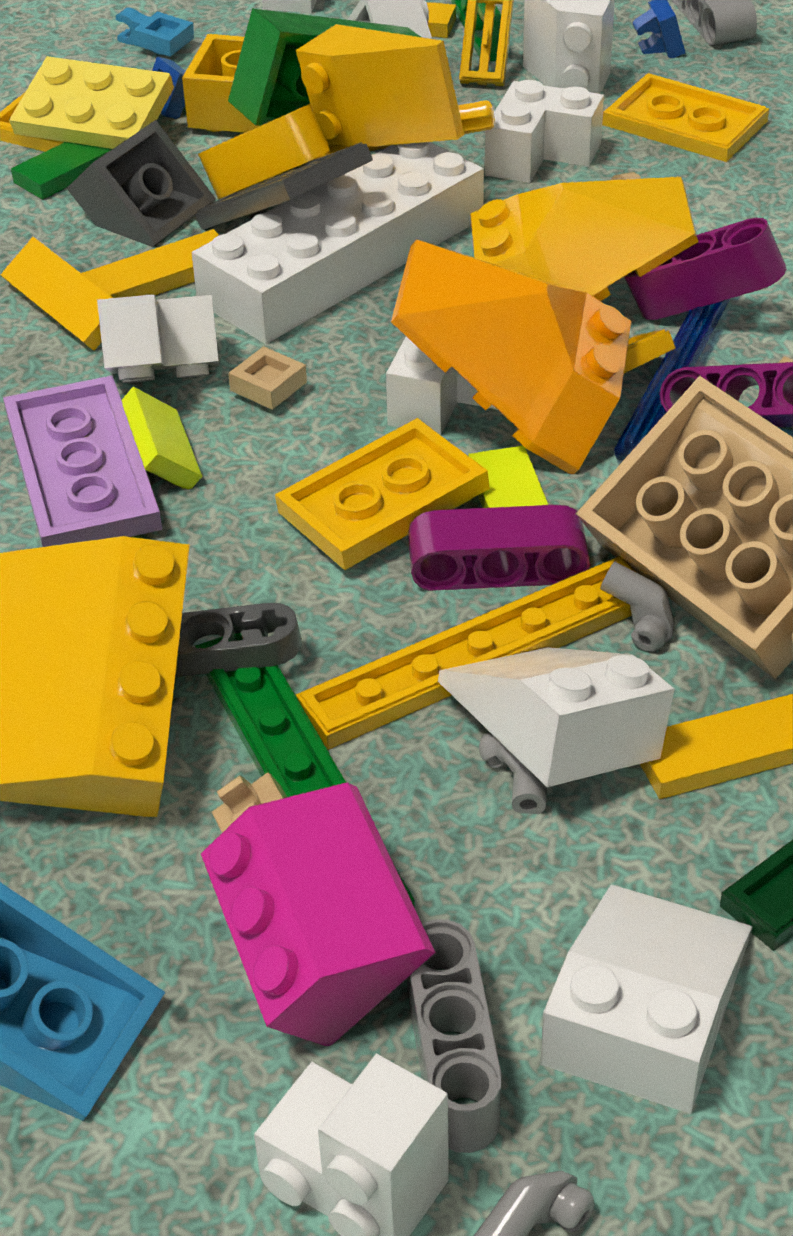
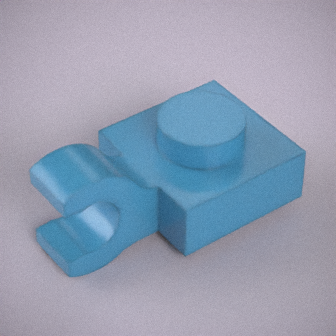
M125 8L115 15L117 21L127 24L130 28L117 36L119 42L148 49L155 54L171 57L194 39L193 22L158 11L149 17L141 14L134 8Z

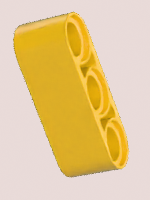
M308 104L198 153V156L217 198L221 199L330 152V148L311 104Z

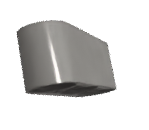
M672 0L710 46L750 40L756 34L757 16L751 0Z
M434 919L424 922L422 925L436 953L407 978V994L421 1078L448 1093V1149L455 1152L472 1153L484 1149L494 1141L500 1129L501 1070L474 940L470 932L461 924L451 920ZM446 1032H459V1033H462V1034H459V1035H445V1034H443V1033H446ZM471 1098L478 1102L465 1105L455 1103L453 1100Z

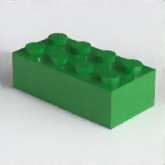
M252 8L228 102L253 124L258 126L310 104L306 87L301 78V68L296 50L336 24L416 37L421 36L410 28Z

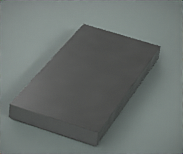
M361 142L309 161L228 195L197 210V213L194 215L200 228L204 230L290 201L373 161L367 144H362Z

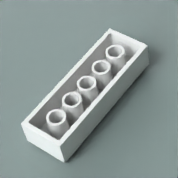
M431 142L391 145L376 154H372L373 161L290 201L284 202L265 213L258 214L247 223L226 234L215 237L213 241L192 251L196 296L212 295L215 314L261 342L268 344L406 264L410 246L416 239L437 246L471 226L470 213L479 210L483 206L484 168L464 159L457 153H452Z

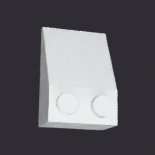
M551 647L439 670L438 682L546 787L660 759L675 690L651 670L647 663L635 655Z
M611 884L568 951L543 1012L541 1065L691 1114L751 935L752 926Z

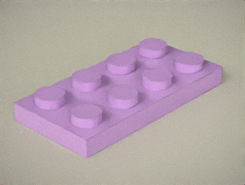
M113 375L3 397L42 547L120 536L132 537L162 530L160 511L122 406L123 404Z

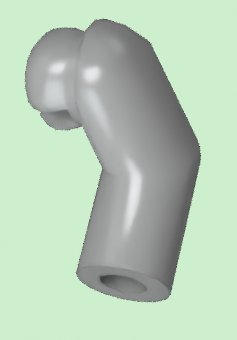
M613 562L601 584L600 590L630 605L635 630L631 633L634 644L647 652L659 650L665 642L671 639L675 624L667 592L660 584L617 562Z
M490 732L484 734L479 743V752L482 759H489V766L492 768H501L507 764L514 773L513 809L517 813H542L546 808L547 787Z
M564 1171L520 1177L508 1187L474 1236H527L534 1225L549 1223L552 1219L558 1222L565 1231L575 1232L581 1229L591 1216L595 1206L594 1198L591 1192L577 1185V1177Z

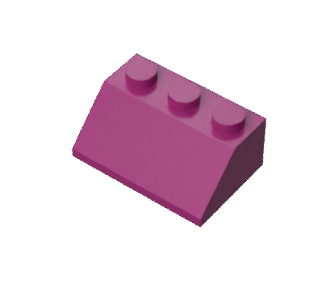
M348 782L248 807L201 853L263 1019L269 1028L324 1046L333 1045L436 953L358 788Z

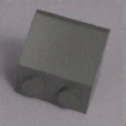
M156 120L93 162L67 187V190L95 226L151 247L197 213V210L216 200Z

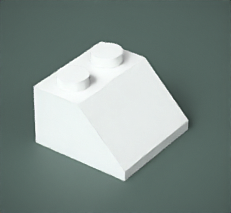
M524 0L523 67L546 86L564 89L568 87H582L591 93L601 94L611 70L615 0Z

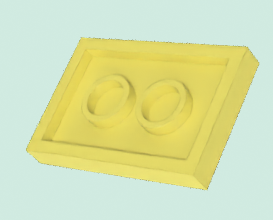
M47 56L9 122L14 134L114 149L153 121H157L174 89V84L170 73Z

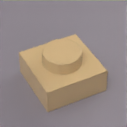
M264 346L228 373L230 391L271 410L307 383L305 364Z

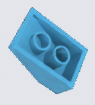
M0 882V1085L84 1121L162 999L165 991Z

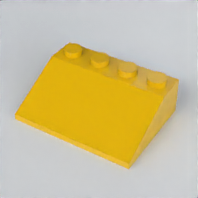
M120 536L0 553V801L142 817H158L164 783L189 544Z

